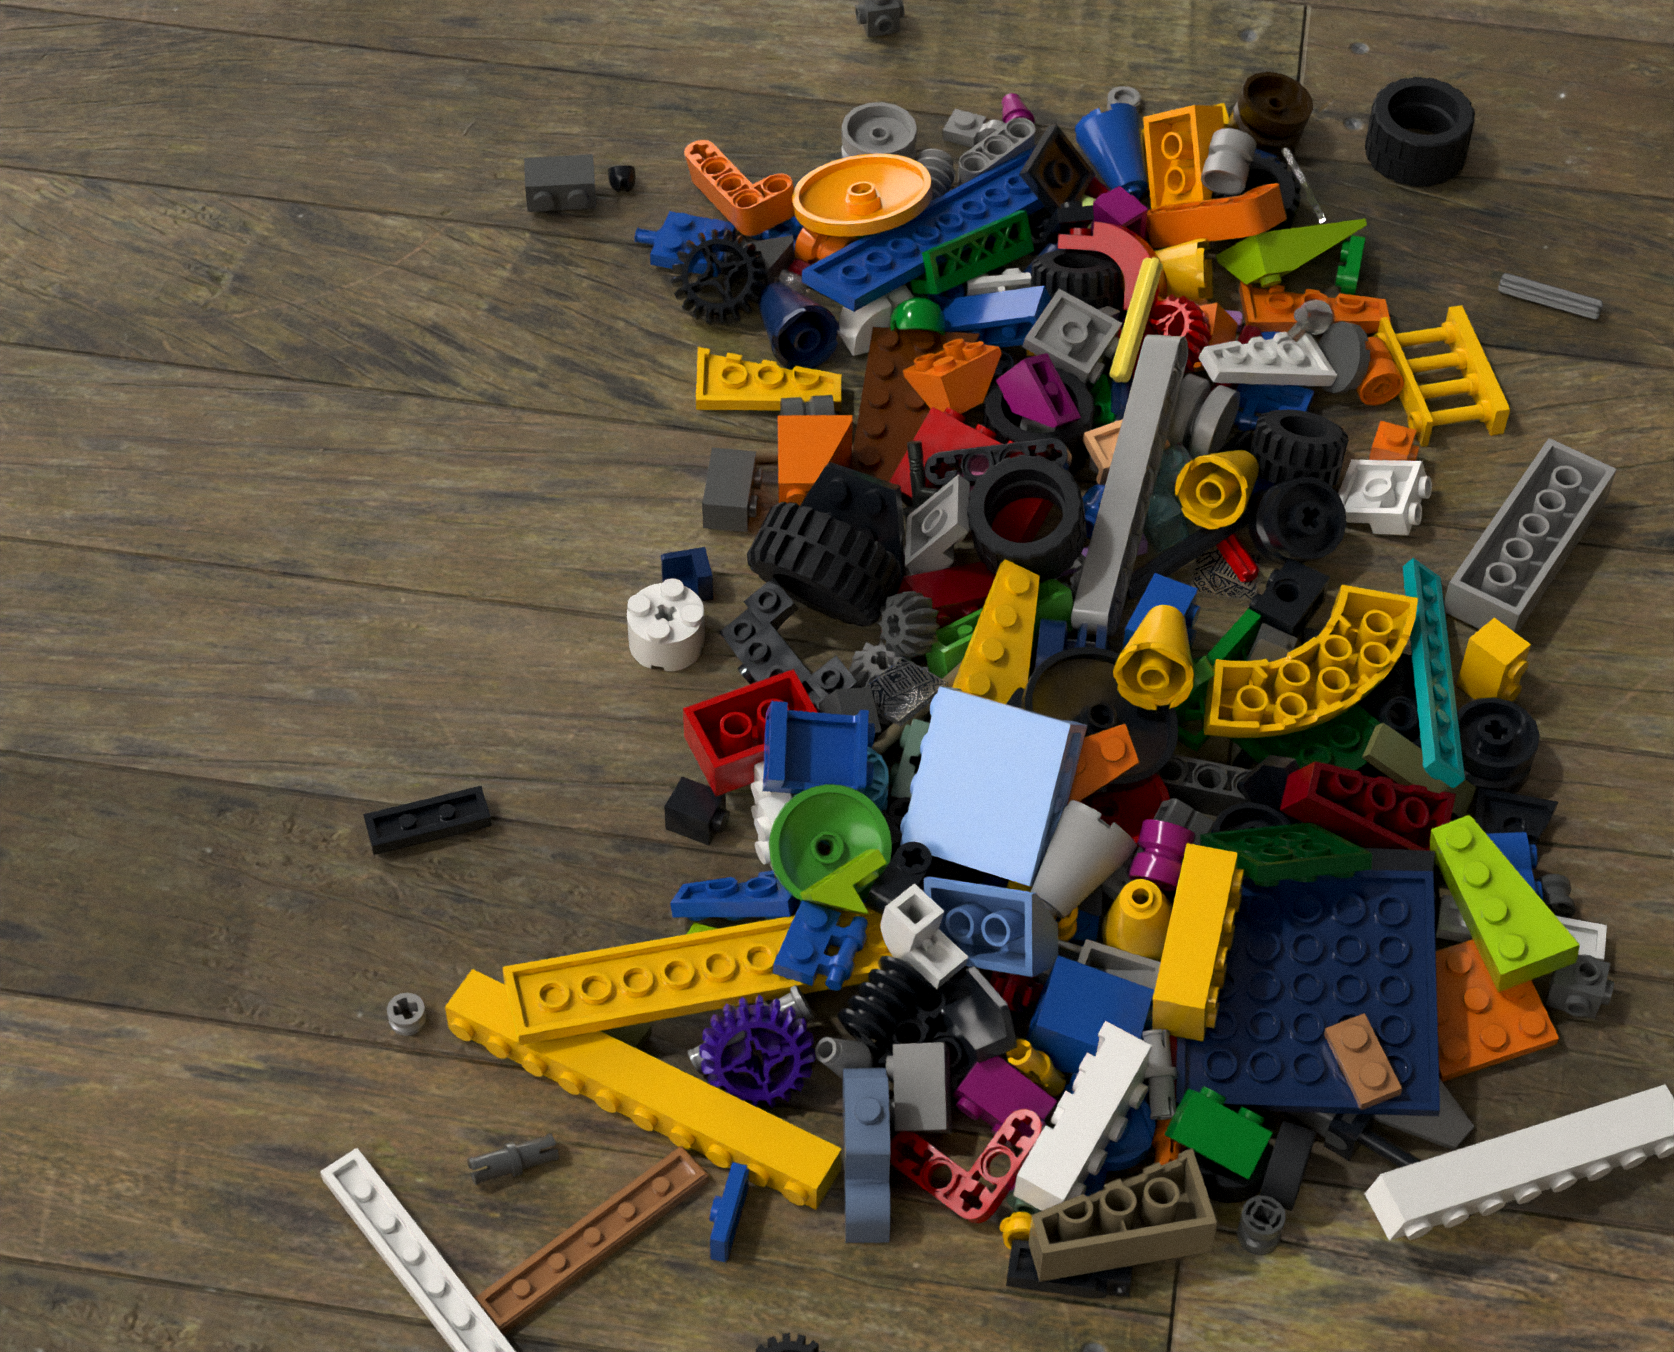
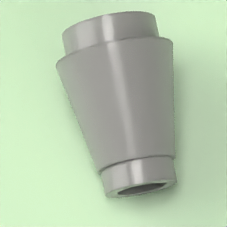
M825 1037L816 1045V1058L842 1080L843 1068H872L873 1066L872 1054L868 1047L860 1041Z

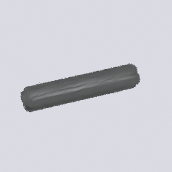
M1510 273L1502 275L1498 286L1500 293L1592 320L1599 318L1603 307V301Z

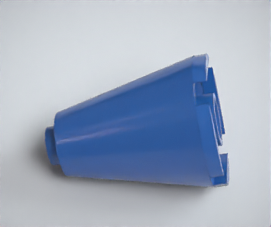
M1128 103L1110 104L1112 110L1101 113L1100 108L1091 111L1075 126L1077 144L1110 190L1120 186L1130 195L1135 196L1137 199L1141 198L1148 184L1141 118L1136 107Z

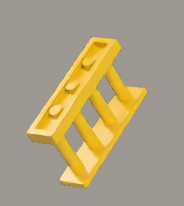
M1462 305L1449 307L1445 323H1442L1441 327L1395 334L1388 317L1380 319L1378 333H1375L1374 337H1378L1385 342L1393 362L1396 363L1403 377L1404 386L1398 395L1407 413L1408 427L1416 430V436L1421 447L1428 446L1433 426L1476 419L1485 423L1490 436L1504 434L1510 407ZM1443 341L1445 344H1449L1452 353L1406 360L1401 347ZM1455 367L1461 371L1464 379L1418 386L1413 373ZM1467 393L1473 397L1476 405L1429 412L1424 399Z

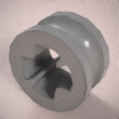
M400 993L389 1001L387 1015L392 1030L404 1036L420 1032L426 1023V1012L422 999L413 993ZM409 1009L413 1017L404 1019L400 1011Z

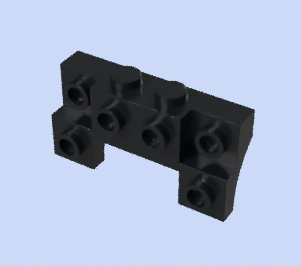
M774 577L743 601L748 607L747 610L719 631L743 663L737 669L749 684L794 669L818 713H821L818 703L835 690L862 688L836 655L811 674L777 630L799 608Z

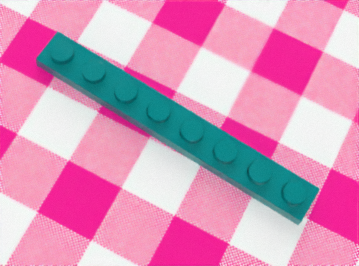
M1412 558L1402 567L1405 595L1418 598L1416 618L1410 634L1423 767L1433 779H1440L1454 789L1465 780L1441 577L1415 558Z

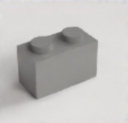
M944 1042L893 1044V1056H887L886 1058L888 1082L894 1081V1099H889L890 1125H895V1132L897 1133L913 1132L917 1135L952 1133L950 1047Z

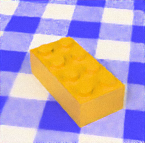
M1186 844L1153 995V1029L1170 1030V1035L1204 1042L1206 1027L1215 1028L1219 1003H1217L1219 990L1223 989L1225 981L1227 952L1232 947L1235 931V914L1239 912L1243 893L1242 881L1244 870L1237 868V852Z

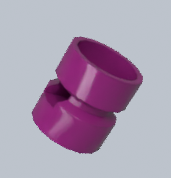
M1144 820L1137 842L1144 851L1137 853V856L1133 858L1128 876L1129 879L1132 881L1145 879L1153 882L1161 891L1176 893L1182 867L1181 860L1184 858L1186 844H1194L1196 834L1185 827L1160 820Z

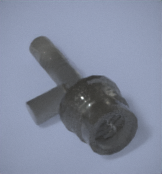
M1313 299L1307 301L1295 310L1294 318L1297 322L1287 332V335L1297 343L1306 333L1310 335L1323 334L1334 324L1335 315L1333 310L1323 300Z

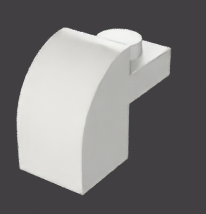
M906 285L896 288L855 312L843 307L839 319L840 332L838 331L837 333L853 356L869 352L873 327H890L892 311L903 301L914 298Z
M913 884L885 906L881 919V933L892 956L911 964L937 989L966 966L968 956L939 930L945 911L916 884Z

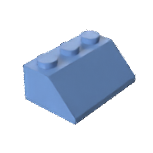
M929 876L924 878V893L945 911L939 930L968 956L966 966H975L976 968L1034 977L1053 967L1058 956V923L1037 893Z

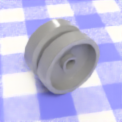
M875 102L858 106L845 116L841 132L843 144L841 159L855 155L880 153L900 155L916 161L917 128L915 119L907 110L895 104Z
M1189 373L1181 382L1167 436L1170 443L1168 451L1182 454L1189 448L1191 460L1198 456L1214 454L1226 444L1239 409L1240 392L1223 385L1217 386L1211 392L1208 379Z

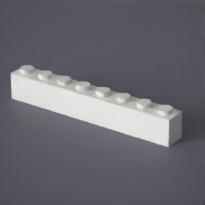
M1665 1084L1382 1173L1367 1190L1365 1196L1389 1241L1403 1236H1407L1408 1240H1413L1425 1235L1432 1227L1444 1224L1445 1228L1456 1226L1473 1213L1480 1212L1482 1216H1487L1500 1210L1507 1202L1516 1200L1518 1204H1524L1539 1196L1541 1191L1551 1188L1554 1193L1571 1187L1578 1179L1587 1177L1589 1181H1594L1608 1174L1612 1168L1622 1165L1623 1169L1627 1170L1641 1164L1649 1156L1656 1154L1658 1158H1664L1673 1154L1674 1098Z

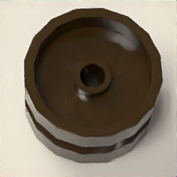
M1274 72L1256 73L1247 78L1242 86L1237 103L1228 120V127L1243 131L1253 137L1256 142V149L1279 156L1280 158L1286 157L1295 151L1301 139L1304 128L1313 111V99L1305 87L1284 74Z

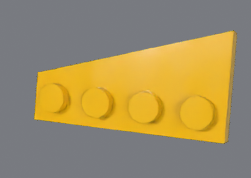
M698 347L696 410L780 411V398L801 397L804 402H808L811 396L832 395L834 411H841V374L795 366L790 370L781 368L774 361L763 359L762 363L759 364L742 360V355L727 352L726 357L710 354V349Z
M1006 559L1000 564L952 688L962 689V692L1004 704L1008 702L1019 687L1025 689L1029 676L1039 575Z

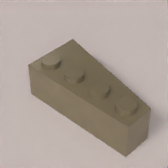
M1193 1148L1179 1153L1178 1159L1161 1165L1158 1162L1143 1169L1142 1174L1122 1182L1121 1179H1117L1104 1185V1190L1086 1197L1084 1194H1081L1033 1214L1031 1217L1029 1247L1039 1282L1211 1252L1217 1220Z

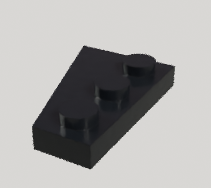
M1478 788L1473 819L1486 834L1526 832L1529 844L1537 846L1556 811L1558 801Z

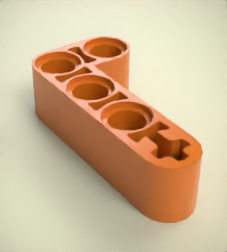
M697 140L685 148L684 154L693 183L743 235H758L795 216L792 203L794 186L791 177L787 174H774L752 184L712 142Z
M1274 183L1256 187L1240 196L1166 205L1148 210L1146 226L1152 248H1162L1198 238H1208V241L1211 242L1254 236L1285 221L1287 216L1279 184Z

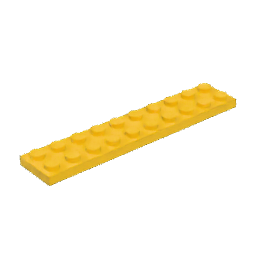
M867 907L866 909L869 914H856L840 909H831L841 912L839 926L843 928L850 926L855 916L864 917L868 921L865 931L867 939L862 950L856 952L853 959L854 970L850 979L844 980L842 987L870 982L868 980V973L872 969H880L878 967V960L882 956L893 957L881 933V919L883 915ZM795 915L503 967V979L519 1045L723 1009L726 1003L732 1007L739 1006V999L742 996L748 1001V1004L755 1003L759 995L764 998V1001L778 999L790 993V988L794 985L799 987L802 994L828 990L829 988L825 985L828 976L818 973L813 986L773 974V963ZM830 945L826 955H837L840 947Z

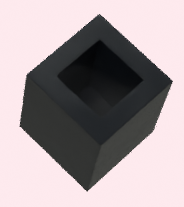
M681 777L664 806L666 830L708 846L717 832L722 833L730 816V812L726 810V793L715 796L711 787L685 777Z

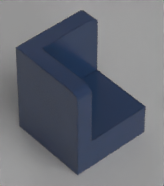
M705 547L664 553L660 556L662 582L667 579H677L685 587L695 592L701 601L713 599V575Z

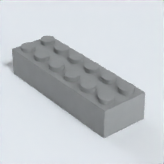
M1549 438L1449 582L1444 600L1445 613L1478 629H1481L1495 617L1518 634L1608 499L1617 469Z

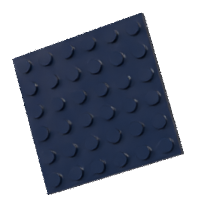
M1364 870L1355 871V876L1350 878H1338L1330 874L1319 875L1318 879L1314 882H1298L1293 879L1280 880L1279 885L1270 887L1256 885L1254 880L1243 875L1242 899L1239 912L1235 914V931L1231 950L1227 952L1225 963L1227 964L1223 989L1219 990L1217 1002L1219 1003L1215 1028L1206 1027L1204 1042L1177 1037L1176 1109L1188 1088L1200 1093L1202 1087L1205 1086L1226 1097L1227 1099L1223 1106L1230 1110H1240L1241 1107H1244L1250 1111L1439 1116L1440 1094L1433 871ZM1365 1013L1399 1081L1402 1091L1399 1096L1360 1110L1324 1036V1032L1327 1027Z

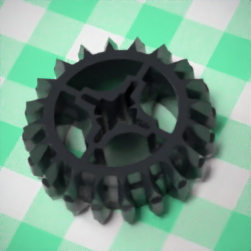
M713 229L711 231L712 239L706 241L705 235L701 232L698 234L699 245L696 246L691 240L686 242V246L690 251L689 254L684 251H678L677 253L678 259L684 264L676 263L672 265L673 272L680 274V276H675L671 279L672 286L681 287L674 295L677 300L687 298L682 304L684 311H689L695 307L693 318L696 320L700 319L705 312L706 323L712 325L715 315L719 316L721 325H727L726 315L732 314L735 322H739L741 318L738 310L743 309L746 314L750 315L753 311L748 301L759 304L761 297L754 291H762L766 288V283L757 279L766 277L767 271L765 268H756L764 262L762 255L752 256L756 251L754 243L748 244L743 248L746 240L743 235H739L732 242L731 230H726L724 238L719 239L717 229ZM714 252H728L737 256L742 261L736 263V261L729 263L721 262ZM704 257L707 262L706 271L697 277L698 281L690 284L694 266ZM712 264H715L717 271H720L722 275L728 274V276H724L726 291L714 279L713 273L715 272ZM748 271V280L745 288L734 298L731 291L732 284L741 278L740 274ZM701 291L703 294L716 292L721 296L724 303L707 302L698 297L696 293Z

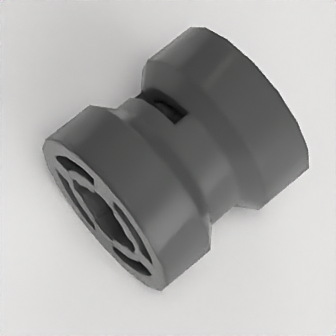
M1261 1195L1250 1198L1244 1204L1237 1229V1238L1246 1251L1256 1255H1266L1277 1248L1286 1219L1285 1210L1281 1203L1272 1197Z

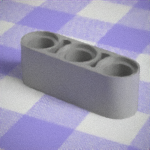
M1014 118L965 152L959 159L957 187L1032 148L1035 143V125L1028 119Z

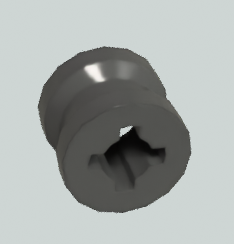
M1548 874L1534 880L1541 881L1543 902L1555 916L1571 918L1575 914V903L1569 897L1572 890L1571 884L1567 877L1559 874Z

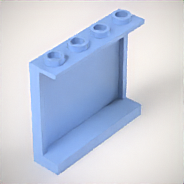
M939 686L938 693L933 697L930 705V715L932 717L928 733L925 734L920 745L922 757L918 773L914 775L910 785L912 797L909 809L901 821L900 832L902 837L900 846L907 842L922 843L928 847L932 856L1027 886H1033L1063 808L1067 806L1087 725L1074 721L1059 720L965 693L959 688Z

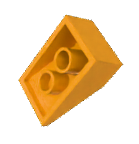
M1192 105L1143 117L1151 209L1166 205L1211 200L1213 191L1204 186L1201 181V174L1205 160L1208 158L1212 135L1215 131L1224 129L1222 106Z

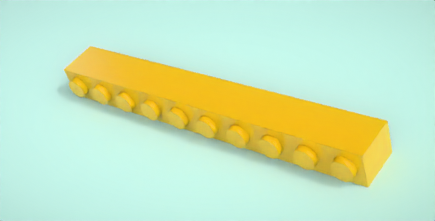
M474 969L470 971L445 1006L448 1028L459 1039L464 1041L473 1040L485 1046L494 1056L501 1059L509 1058L521 1064L526 1071L534 1076L541 1077L544 1075L558 1082L565 1091L574 1095L580 1093L594 1100L600 1108L607 1112L615 1113L617 1111L631 1118L643 1130H655L669 1137L678 1147L682 1146L686 1150L692 1148L706 1155L709 1161L718 1167L731 1168L732 1162L747 1165L749 1181L760 1187L768 1186L781 1192L788 1201L795 1205L802 1206L805 1204L817 1210L841 1170L842 1148L601 1031L519 1045L505 984Z

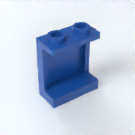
M771 701L765 718L762 791L798 794L811 787L835 784L850 787L863 794L866 786L872 785L874 766L873 762H867L868 747H873L875 725L874 723H868L869 710L860 709L858 714L854 716L787 710L788 702Z

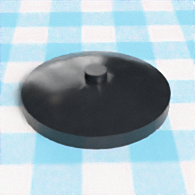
M1094 647L1063 650L1048 657L1035 669L1023 691L1020 708L1059 720L1074 721L1087 725L1084 738L1126 724L1139 764L1107 784V792L1129 791L1149 783L1164 769L1176 748L1179 728L1175 708L1169 709V704L1157 706L1156 710H1147L1131 704L1122 697L1117 689L1118 684L1113 675L1119 653Z

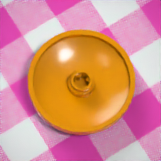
M862 154L829 162L808 173L795 186L792 193V203L796 219L807 229L829 236L855 237L884 232L911 221L929 205L933 190L929 171L921 163L911 158L894 154Z

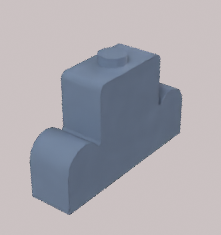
M843 1068L845 1243L889 1242L890 1120L889 1087L886 1068Z

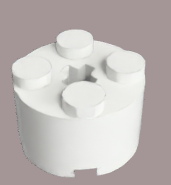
M667 579L663 583L650 585L629 598L627 605L629 648L633 657L641 665L652 669L651 665L664 667V671L673 672L684 669L698 660L705 643V615L703 603L695 592L685 587L680 580Z

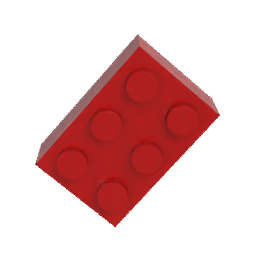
M794 669L683 708L684 737L715 796L754 782V765L764 761L765 718L771 701L788 702L787 710L817 712Z

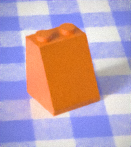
M852 415L778 416L779 503L786 502L788 504L792 502L800 506L824 467L830 462L850 468L852 458Z

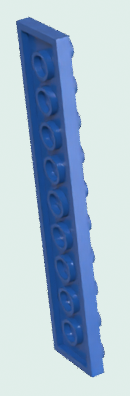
M1037 145L930 201L926 209L911 221L891 230L867 235L802 270V283L855 312L924 274L925 267L922 252L1016 211H1027V216L1038 211L1044 205L1019 175ZM965 244L962 252L969 249L970 247ZM942 255L936 257L937 266L947 261Z

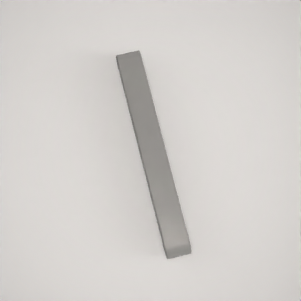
M1149 334L1144 338L1072 609L1071 623L1075 633H1078L1081 623H1088L1087 634L1096 635L1097 624L1107 625V636H1114L1117 632L1187 363L1188 343L1185 336Z

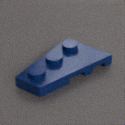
M773 870L759 872L758 877L743 883H738L733 877L683 884L670 902L673 918L688 917L692 921H700L709 917H726L732 921L742 920L747 917H765L771 920L790 917L799 900L782 886L777 877L775 878Z

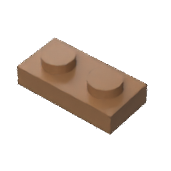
M1365 1013L1325 1028L1324 1036L1360 1110L1401 1095L1402 1088Z

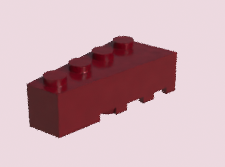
M1315 761L1288 775L1280 811L1303 823L1312 822L1361 848L1431 851V829L1450 822L1456 794L1446 791L1436 793L1428 791L1425 786L1416 784L1410 786L1393 783V779L1382 776L1376 778L1361 775L1360 771Z

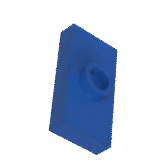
M732 1162L723 1196H715L710 1212V1222H714L710 1236V1255L712 1260L726 1263V1260L729 1259L749 1190V1169L747 1165Z

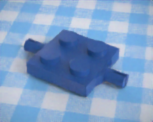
M669 211L663 226L659 230L651 231L637 228L634 240L636 243L654 245L650 253V265L672 269L673 264H684L678 259L677 253L678 251L690 253L686 246L688 240L693 241L697 246L700 244L698 239L699 233L702 232L707 241L712 239L711 231L717 229L719 239L724 238L726 230H731L733 242L736 228L731 222ZM714 252L716 257L721 262H724V252ZM704 257L696 263L692 273L703 274L706 271L707 262ZM712 264L715 272L713 276L718 277L720 271H717L715 264Z

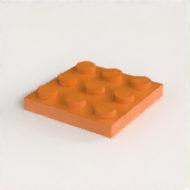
M1473 939L1436 951L1439 1078L1442 1082L1557 1044L1559 1040L1558 1034L1532 980L1498 992Z

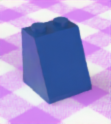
M1058 955L1043 985L1038 1003H1036L1025 1040L1035 1050L1043 1051L1051 1058L1053 1066L1060 1072L1078 1074L1080 1071L1079 1066L1086 1054L1089 1053L1096 1056L1099 1042L1098 1033L1105 1021L1141 1039L1143 1030H1150L1153 1022V1007L1150 1006L1154 989Z

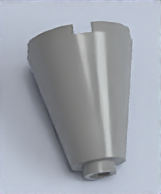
M1071 800L1063 808L1031 889V892L1037 893L1053 918L1055 916L1065 918L1130 859L1137 848V844L1132 837L1114 822L1111 826L1099 819L1102 815L1100 812L1074 800Z

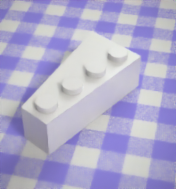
M1105 1021L1098 1033L1099 1042L1096 1056L1087 1053L1079 1066L1080 1071L1072 1087L1074 1094L1065 1091L1057 1104L1051 1123L1055 1125L1054 1129L1049 1126L1044 1127L1017 1174L1014 1196L1041 1211L1085 1194L1087 1188L1083 1184L1089 1173L1094 1176L1098 1174L1108 1152L1104 1151L1110 1140L1117 1142L1120 1139L1128 1123V1119L1125 1118L1126 1113L1130 1107L1138 1109L1148 1091V1086L1143 1083L1152 1045Z

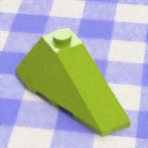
M1366 219L1263 232L1249 236L1217 254L1216 259L1220 265L1246 285L1261 283L1262 288L1274 286L1282 282V276L1297 269L1367 225Z

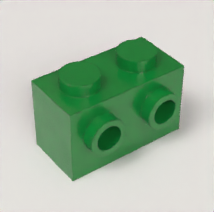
M1205 1086L1202 1087L1200 1093L1188 1088L1164 1135L1189 1149L1193 1148V1151L1249 1180L1273 1133L1262 1127L1265 1118L1244 1107H1241L1238 1113L1223 1106L1227 1098Z

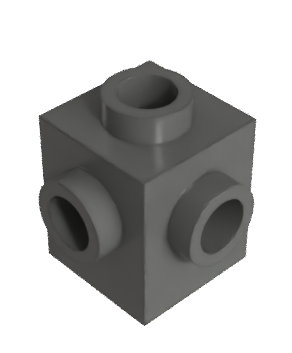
M858 0V5L855 6L858 25L863 24L867 37L899 33L900 18H904L903 1Z
M1578 955L1576 963L1553 971L1545 1006L1566 1011L1572 1016H1585L1595 1019L1600 1005L1608 1006L1611 999L1614 981L1607 980L1610 963L1597 960L1590 955Z

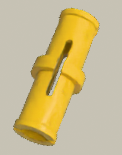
M1024 1039L1016 1040L1017 1048L1006 1052V1055L1010 1057L1007 1059L1008 1062L1019 1069L1021 1074L1051 1097L1060 1094L1065 1088L1066 1080L1062 1079L1065 1077L1064 1074L1053 1066L1051 1058L1043 1051L1035 1050L1028 1041Z

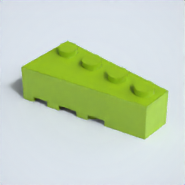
M1470 815L1431 829L1430 850L1436 853L1437 865L1498 992L1577 962L1580 944Z

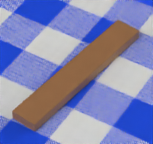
M680 1146L474 1299L502 1335L506 1334L709 1183V1175Z

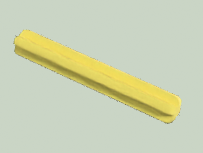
M1155 257L1152 259L1145 258L1141 264L1109 373L1116 383H1127L1132 375L1163 268L1159 259Z

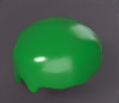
M911 298L900 303L892 311L890 327L892 331L895 328L900 330H930L945 336V316L938 304L926 298Z

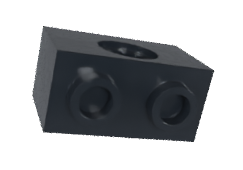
M1289 557L1281 570L1277 568L1273 570L1267 581L1264 593H1257L1249 605V609L1261 615L1259 628L1264 623L1299 638L1303 628H1306L1324 603L1330 577Z

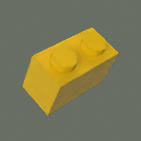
M1494 617L1469 638L1456 686L1474 700L1495 697L1513 702L1522 688L1519 683L1521 676L1529 665L1526 659L1531 644Z

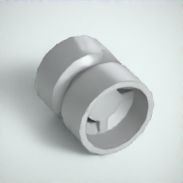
M1231 128L1220 129L1214 132L1209 146L1208 158L1205 160L1201 174V181L1205 187L1216 193L1236 195L1243 192L1249 176V164L1253 161L1256 150V142L1253 137L1243 131Z

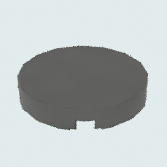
M1341 321L1332 324L1321 337L1318 346L1338 375L1332 386H1322L1325 391L1344 395L1348 394L1347 392L1350 389L1355 390L1362 383L1370 362V350H1366L1365 341H1368V337L1361 326Z

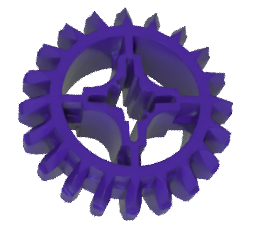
M761 995L756 998V1005H748V1001L742 996L739 999V1009L735 1010L726 1003L723 1007L724 1017L713 1014L711 1017L712 1028H705L703 1030L702 1040L705 1043L699 1046V1056L704 1058L701 1061V1070L703 1074H710L708 1076V1084L714 1087L720 1086L719 1089L731 1095L734 1094L735 1097L743 1101L745 1099L750 1100L751 1105L756 1107L759 1106V1101L766 1100L767 1105L773 1109L775 1097L780 1096L788 1102L791 1098L790 1088L801 1091L804 1087L802 1077L811 1076L812 1066L809 1063L815 1060V1049L810 1047L814 1044L813 1034L806 1031L807 1022L804 1017L795 1019L796 1011L792 1006L780 1011L781 1002L777 998L771 1002L770 1006H765L764 998ZM760 1028L770 1029L777 1033L769 1034L762 1031ZM744 1030V1038L738 1043L731 1044V1049L723 1051L727 1042L734 1035ZM752 1041L755 1043L756 1050H761L763 1065H761L759 1057L753 1055ZM791 1055L787 1063L780 1070L770 1074V1069L774 1064L784 1061L783 1057ZM739 1072H747L753 1075L754 1077L745 1076L740 1074Z

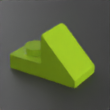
M867 849L799 894L804 901L851 913L869 914L853 884L860 888L870 883L879 876L877 869L887 862L879 849Z

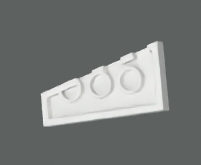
M1307 328L1298 329L1295 335H1289L1286 331L1276 333L1273 339L1264 340L1261 336L1254 337L1247 344L1232 341L1206 346L1198 357L1213 383L1332 386L1338 376Z

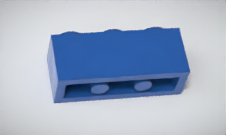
M1044 285L950 298L943 312L945 316V332L980 334V341L984 345L998 346L1000 348L1023 345L1025 337L1051 301V297Z

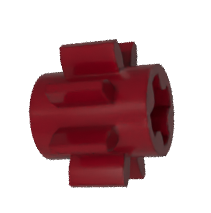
M993 971L989 982L1008 1004L1009 1009L1015 1012L1024 1011L1025 1007H1029L1031 1002L1038 1003L1043 984L1038 983L1039 977Z

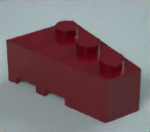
M977 562L905 576L902 579L897 594L915 591L916 593H922L924 597L932 598V609L938 610L936 623L941 626L936 629L937 631L983 608L996 574H992L984 563Z

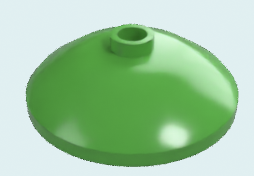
M827 784L808 788L796 794L782 807L772 825L769 839V854L773 870L782 886L799 901L803 900L799 894L800 892L867 849H879L887 862L877 869L879 875L883 873L891 860V835L882 812L867 796L850 787ZM821 840L827 841L830 846V851L825 856L818 851V844ZM876 879L860 888L853 884L861 900L867 898ZM816 904V905H819V906H822V907H825V908H828V909H836V908H832V907H828V906Z

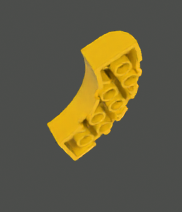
M1341 585L1331 611V618L1323 631L1316 638L1313 637L1302 646L1288 652L1286 657L1272 662H1268L1267 659L1253 661L1216 659L1213 667L1214 676L1210 678L1207 687L1204 734L1230 738L1279 736L1309 729L1345 713L1365 699L1383 681L1399 660L1415 622L1418 598Z

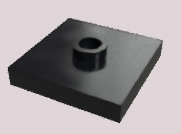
M1057 124L1048 126L1019 173L1051 215L1054 214L1057 208H1061L1062 203L1080 201L1096 175Z

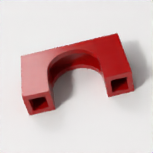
M933 406L913 441H922L924 469L928 458L935 453L1000 445L1002 443L994 440L997 434L980 424H977L975 429L964 424L966 418L953 409L946 407L945 411L942 412ZM907 450L889 482L901 486V494L912 500L910 463ZM1022 452L1012 453L1009 457L1014 458L1019 457V455L1025 454ZM943 462L941 463V469L935 470V473L944 479L945 473L953 468H950ZM925 475L926 487L940 489L933 485ZM1023 498L1011 502L996 515L992 523V530L1000 537L1012 542H1032L1053 503L1040 498Z

